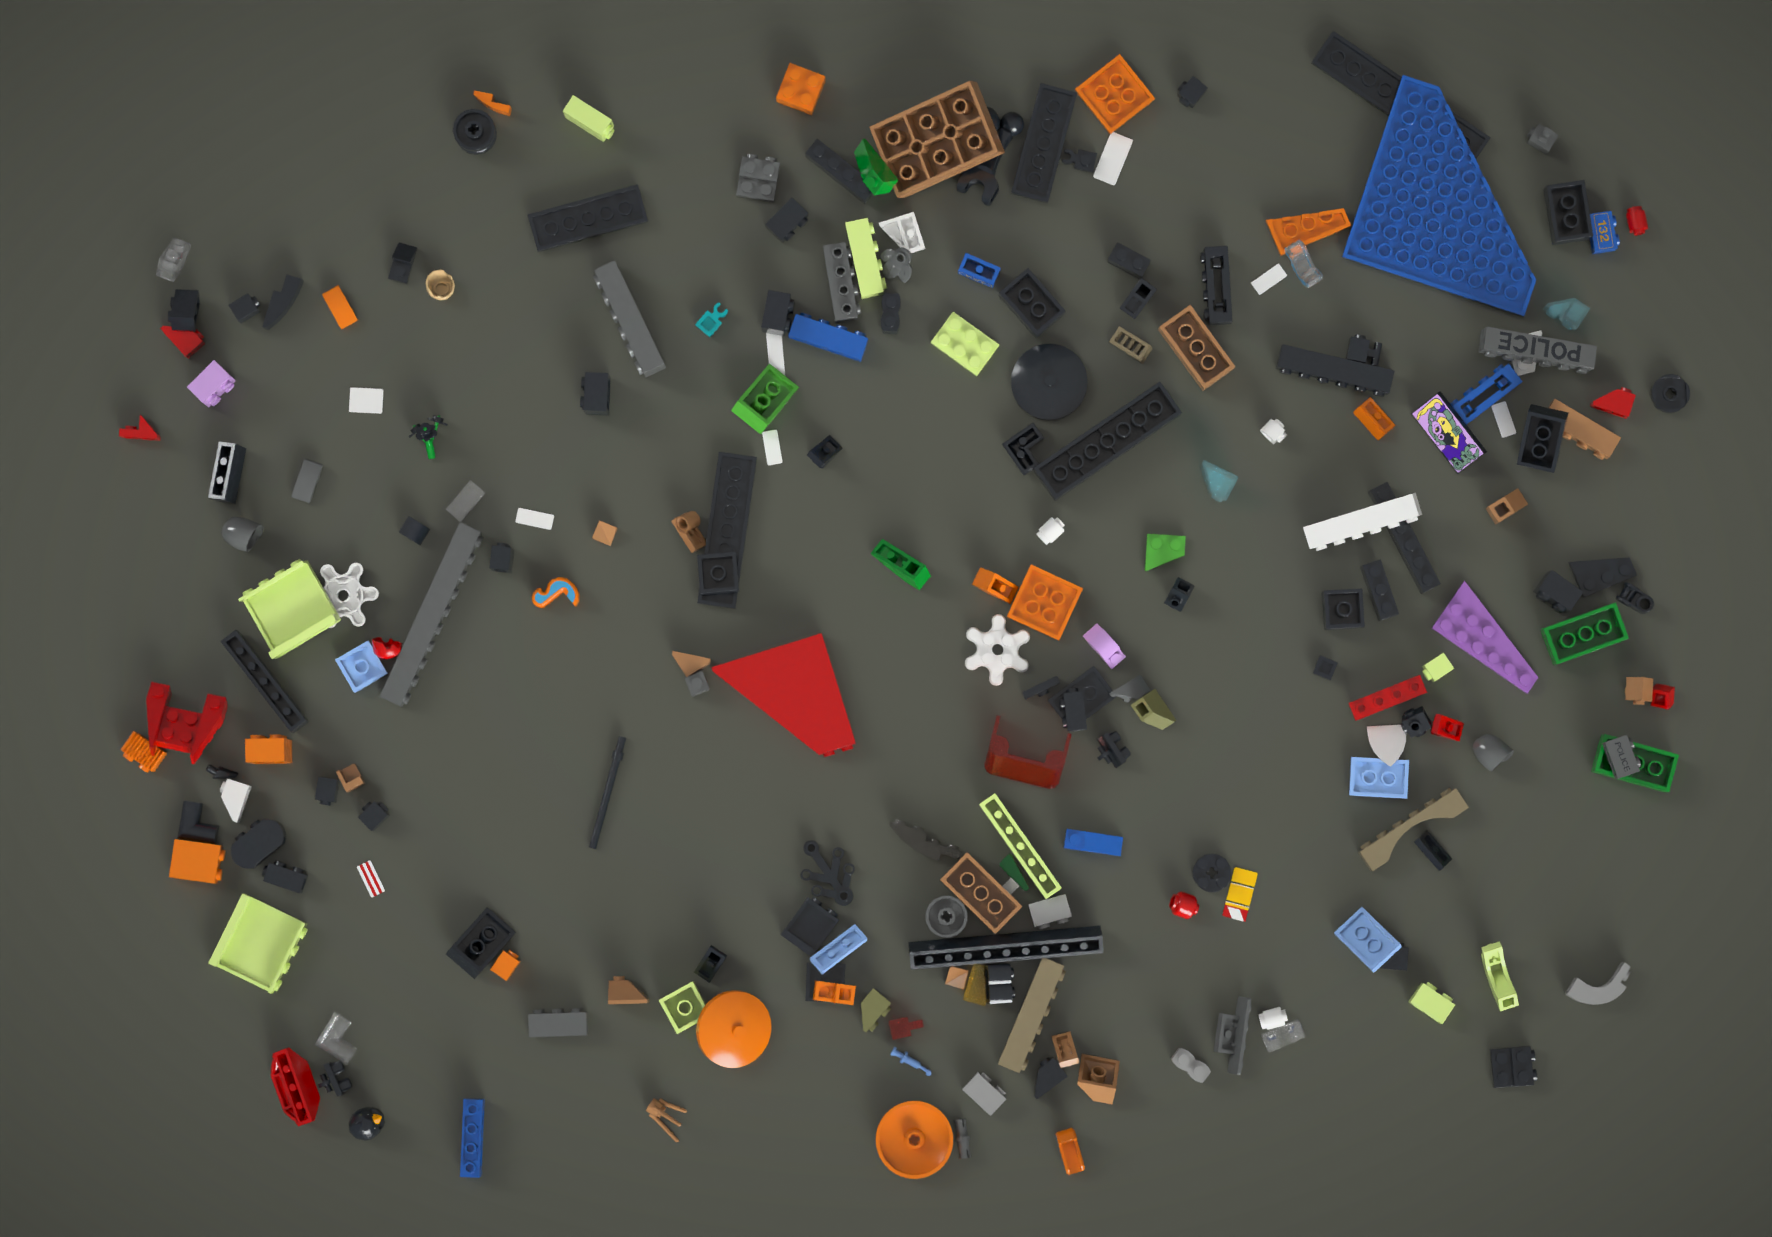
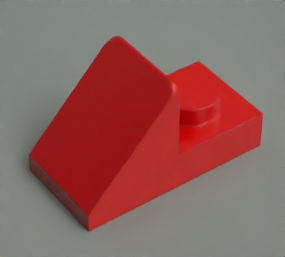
M140 415L139 430H137L136 426H125V429H119V436L121 438L156 441L161 439L159 434L142 415Z
M1436 714L1431 734L1460 742L1464 723Z

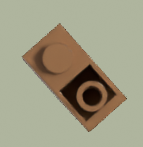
M1517 488L1485 509L1496 525L1528 505V503Z

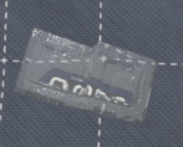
M1299 1019L1261 1035L1268 1053L1306 1037Z

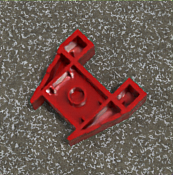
M151 682L146 698L151 755H155L157 747L190 753L191 763L195 764L202 755L204 748L211 742L213 735L224 722L228 708L227 698L207 694L202 713L169 707L172 696L170 685Z

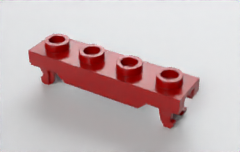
M1418 675L1350 702L1348 705L1351 708L1355 721L1425 694L1427 691L1421 676Z

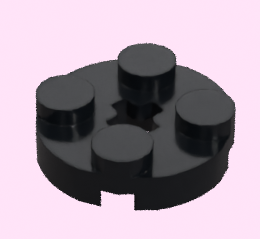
M1667 374L1655 381L1651 389V399L1658 410L1665 413H1675L1688 403L1690 388L1680 376ZM1669 388L1672 389V392H1675L1672 399H1669L1665 394Z
M1206 854L1195 863L1192 871L1193 879L1202 890L1218 892L1228 885L1231 879V867L1227 860L1220 855ZM1210 867L1217 871V875H1214L1213 879L1210 878V875H1207Z

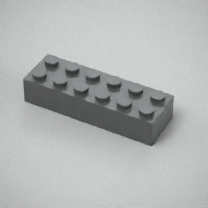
M615 260L595 269L596 275L593 278L598 289L603 288L604 290L601 295L607 307L610 305L612 307L610 314L615 324L620 323L618 330L623 341L627 339L629 342L626 347L631 357H636L637 359L634 363L639 374L644 373L645 378L665 369L666 366Z

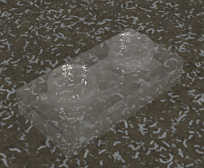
M470 480L446 510L462 522L485 495V492Z

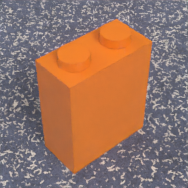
M175 839L169 877L218 884V880L221 881L223 870L220 869L221 861L225 859L223 846Z

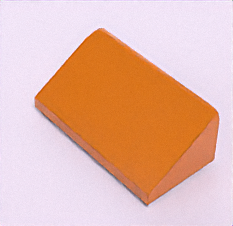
M1371 397L1353 412L1377 440H1380L1396 426Z

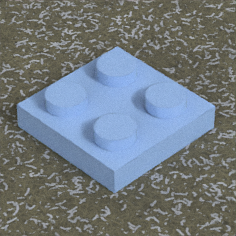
M369 640L335 659L354 693L388 674L381 660L374 654Z

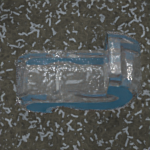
M1297 240L1285 247V254L1290 259L1295 274L1305 287L1310 288L1323 279V274L1315 267L1302 240Z

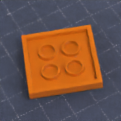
M1120 54L1075 88L1077 94L1109 134H1112L1155 100V97Z
M1030 565L1007 617L1059 641L1083 588L1034 565Z

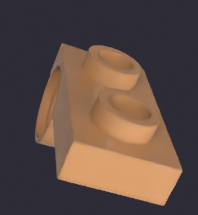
M695 511L686 512L671 521L691 553L706 546V540L698 529L700 517Z

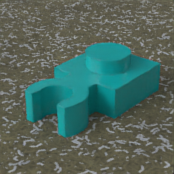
M719 302L715 304L712 314L707 310L695 324L709 338L722 324L718 319L728 314L727 309L723 313L717 311L721 305Z

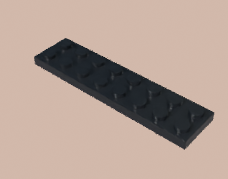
M719 452L704 554L736 552L738 578L740 581L757 457ZM699 587L697 603L736 609L738 592L701 595Z

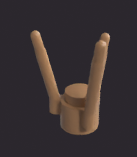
M654 1098L646 1109L650 1113L649 1117L654 1119L675 1142H679V1139L659 1118L663 1116L680 1127V1122L665 1113L666 1108L664 1106L686 1113L687 1110L668 1103L661 1098L659 1101Z

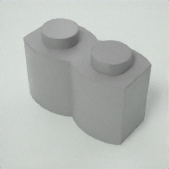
M1178 1048L1171 1057V1061L1175 1066L1186 1071L1197 1082L1203 1083L1211 1073L1206 1064L1195 1060L1194 1056L1183 1048Z

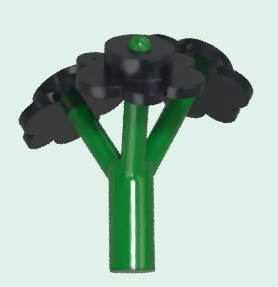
M433 415L432 418H427L434 421V425L429 423L413 425V428L410 430L412 434L408 436L410 438L416 434L418 440L425 442L428 459L436 458L433 440L437 436L438 424L448 425L443 422L444 418H441L440 415Z

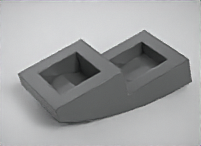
M304 459L291 497L307 503L311 502L323 464Z

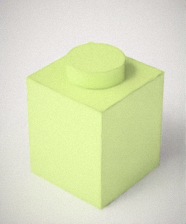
M1444 653L1422 666L1424 668L1422 671L1428 681L1431 679L1432 682H1435L1454 669Z

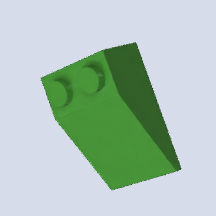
M769 363L736 402L731 411L759 434H762L799 387Z

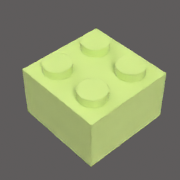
M694 981L659 1000L677 1034L697 1024L699 1015L706 1005Z

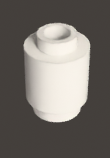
M1051 517L1038 529L1039 532L1036 535L1047 545L1055 541L1064 532L1063 527L1065 525L1059 518L1054 520Z
M1280 1007L1262 1011L1263 1013L1258 1014L1262 1029L1267 1028L1269 1030L1285 1025L1284 1021H1288L1285 1009L1281 1010Z

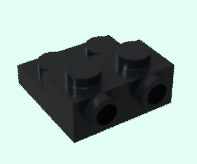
M1531 1046L1490 1049L1493 1088L1534 1085V1081H1537V1071L1532 1067V1062L1535 1061V1051L1531 1050Z

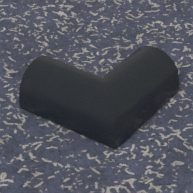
M1034 423L1002 443V446L1023 476L1031 472L1039 464L1029 450L1044 439Z
M183 801L177 839L216 845L219 825L200 823L203 803Z

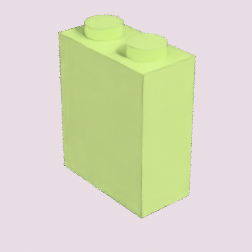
M574 95L563 110L566 119L603 142L606 138L610 139L615 131L612 119Z

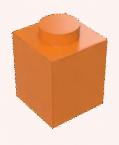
M503 950L490 970L507 981L521 962L517 959L519 955L512 950L508 952Z

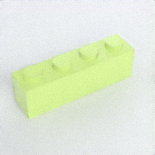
M868 218L845 222L861 298L866 299L884 295L883 289H887L885 277L881 278L879 272L883 268L881 259L877 260L875 252H879L877 241L872 240L871 234L875 233L873 223H869Z

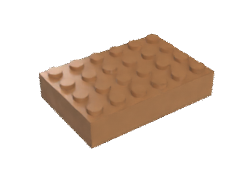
M974 81L961 84L869 127L882 160L899 179L893 187L897 198L911 196L1005 153L978 83Z

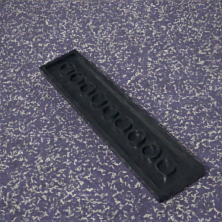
M1333 31L1311 64L1389 116L1402 77ZM1452 112L1475 159H1477L1491 137Z

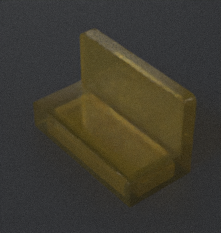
M973 964L963 1000L983 1006L986 1005L984 965Z

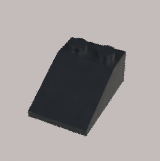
M487 907L452 945L446 955L475 979L516 932Z

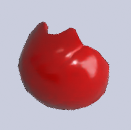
M376 637L372 639V648L378 658L388 660L399 655L402 643L393 641L392 638L388 642H384L381 637Z

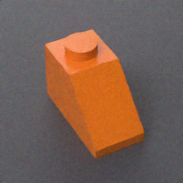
M981 567L972 585L1009 604H1011L1019 588L998 574Z

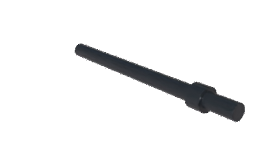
M619 736L615 751L613 750L611 756L613 760L589 848H597L620 760H623L625 737Z

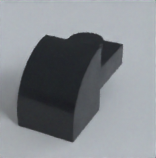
M1141 278L1120 309L1133 319H1136L1157 289Z

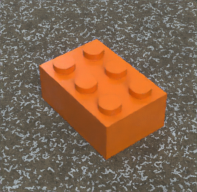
M280 734L270 735V738L262 735H250V739H245V762L251 764L292 763V740Z

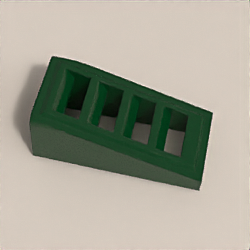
M1009 853L999 863V866L1023 891H1027L1029 889L1028 884L1012 855Z

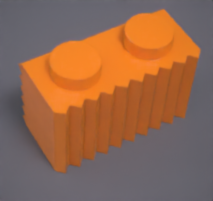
M136 731L132 732L120 749L124 752L123 757L131 762L136 760L140 763L138 767L147 773L149 770L155 772L167 755V752L157 747L155 755L152 756L149 740Z

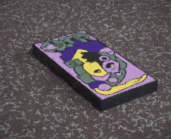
M1441 391L1411 413L1457 474L1487 452Z

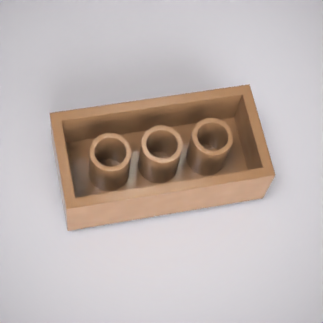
M1191 305L1158 328L1160 334L1202 391L1235 368L1233 362Z
M968 853L940 879L994 934L1022 907Z

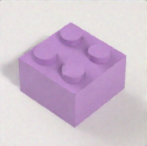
M213 360L187 388L207 407L211 405L214 407L221 400L220 396L224 392L228 393L235 386L233 383L236 380L220 364Z

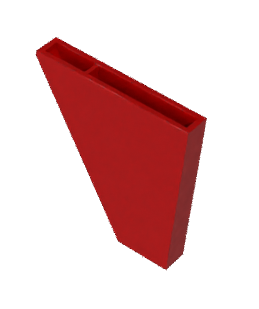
M822 633L711 667L716 675L818 755L823 754L824 757L834 755L835 750L842 749V752L853 749L852 745L856 744Z

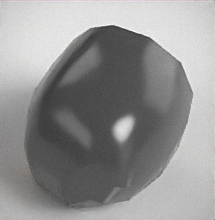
M231 517L223 525L221 534L224 540L232 547L249 552L262 536L264 528L261 524L249 519Z
M1485 734L1477 738L1473 743L1476 758L1491 772L1501 762L1507 761L1514 753L1513 749L1505 742L1491 734Z

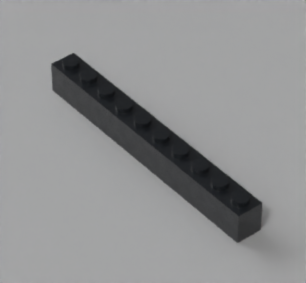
M1101 925L908 942L911 970L1104 953Z

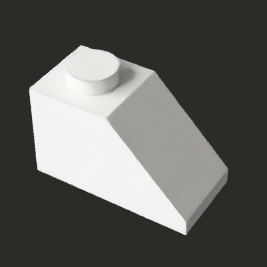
M227 779L226 782L223 781L220 788L221 798L232 820L240 823L252 786Z

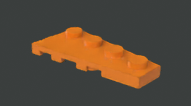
M1344 208L1266 220L1280 256L1286 254L1285 251L1289 253L1303 247L1302 242L1306 246L1351 227Z

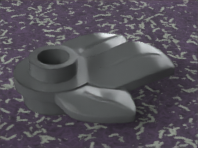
M903 247L896 250H884L880 255V259L885 262L882 270L883 276L891 279L898 275L903 283L907 282L912 275V267L910 265L912 259L911 252ZM899 255H902L904 260H901Z

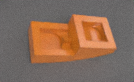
M474 90L475 98L484 106L500 114L510 116L512 110L510 105L494 102L495 97L493 94Z
M339 285L322 294L341 330L358 321Z
M815 981L813 1000L853 1005L856 986Z

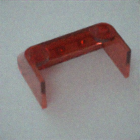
M997 715L984 764L986 772L994 776L1046 789L1055 788L1061 778L1072 734H1067L1063 752L1058 750L1050 751L1046 756L1045 763L1007 754L1009 749L1007 739L996 735L1001 717Z

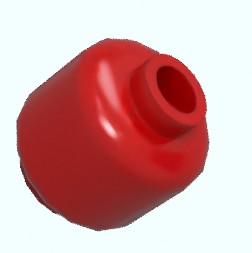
M1180 891L1172 895L1169 908L1175 916L1189 919L1193 914H1197L1199 904L1194 895Z

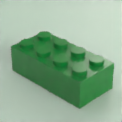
M1616 602L1540 630L1553 666L1629 639Z
M1607 734L1601 735L1591 772L1614 778L1602 743L1618 737ZM1633 742L1634 749L1632 750L1634 756H1638L1640 760V771L1618 780L1665 793L1669 792L1679 755Z

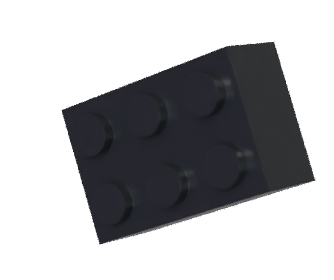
M1585 180L1547 185L1543 191L1552 245L1590 240L1593 237Z
M1029 268L999 292V297L1035 338H1038L1066 312Z
M1533 404L1530 405L1517 465L1552 473L1555 472L1569 412Z

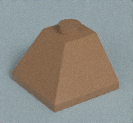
M615 976L613 980L609 981L608 1004L649 1003V998L630 980H625V976Z
M1082 1054L1077 1084L1093 1101L1113 1104L1120 1061Z

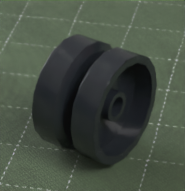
M479 109L466 110L458 115L454 122L453 134L455 140L465 152L474 155L483 154L489 151L495 144L497 130L491 117L484 111ZM474 130H478L475 135L472 134Z

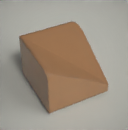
M599 520L592 539L611 546L618 528Z
M950 966L945 984L964 989L969 971Z

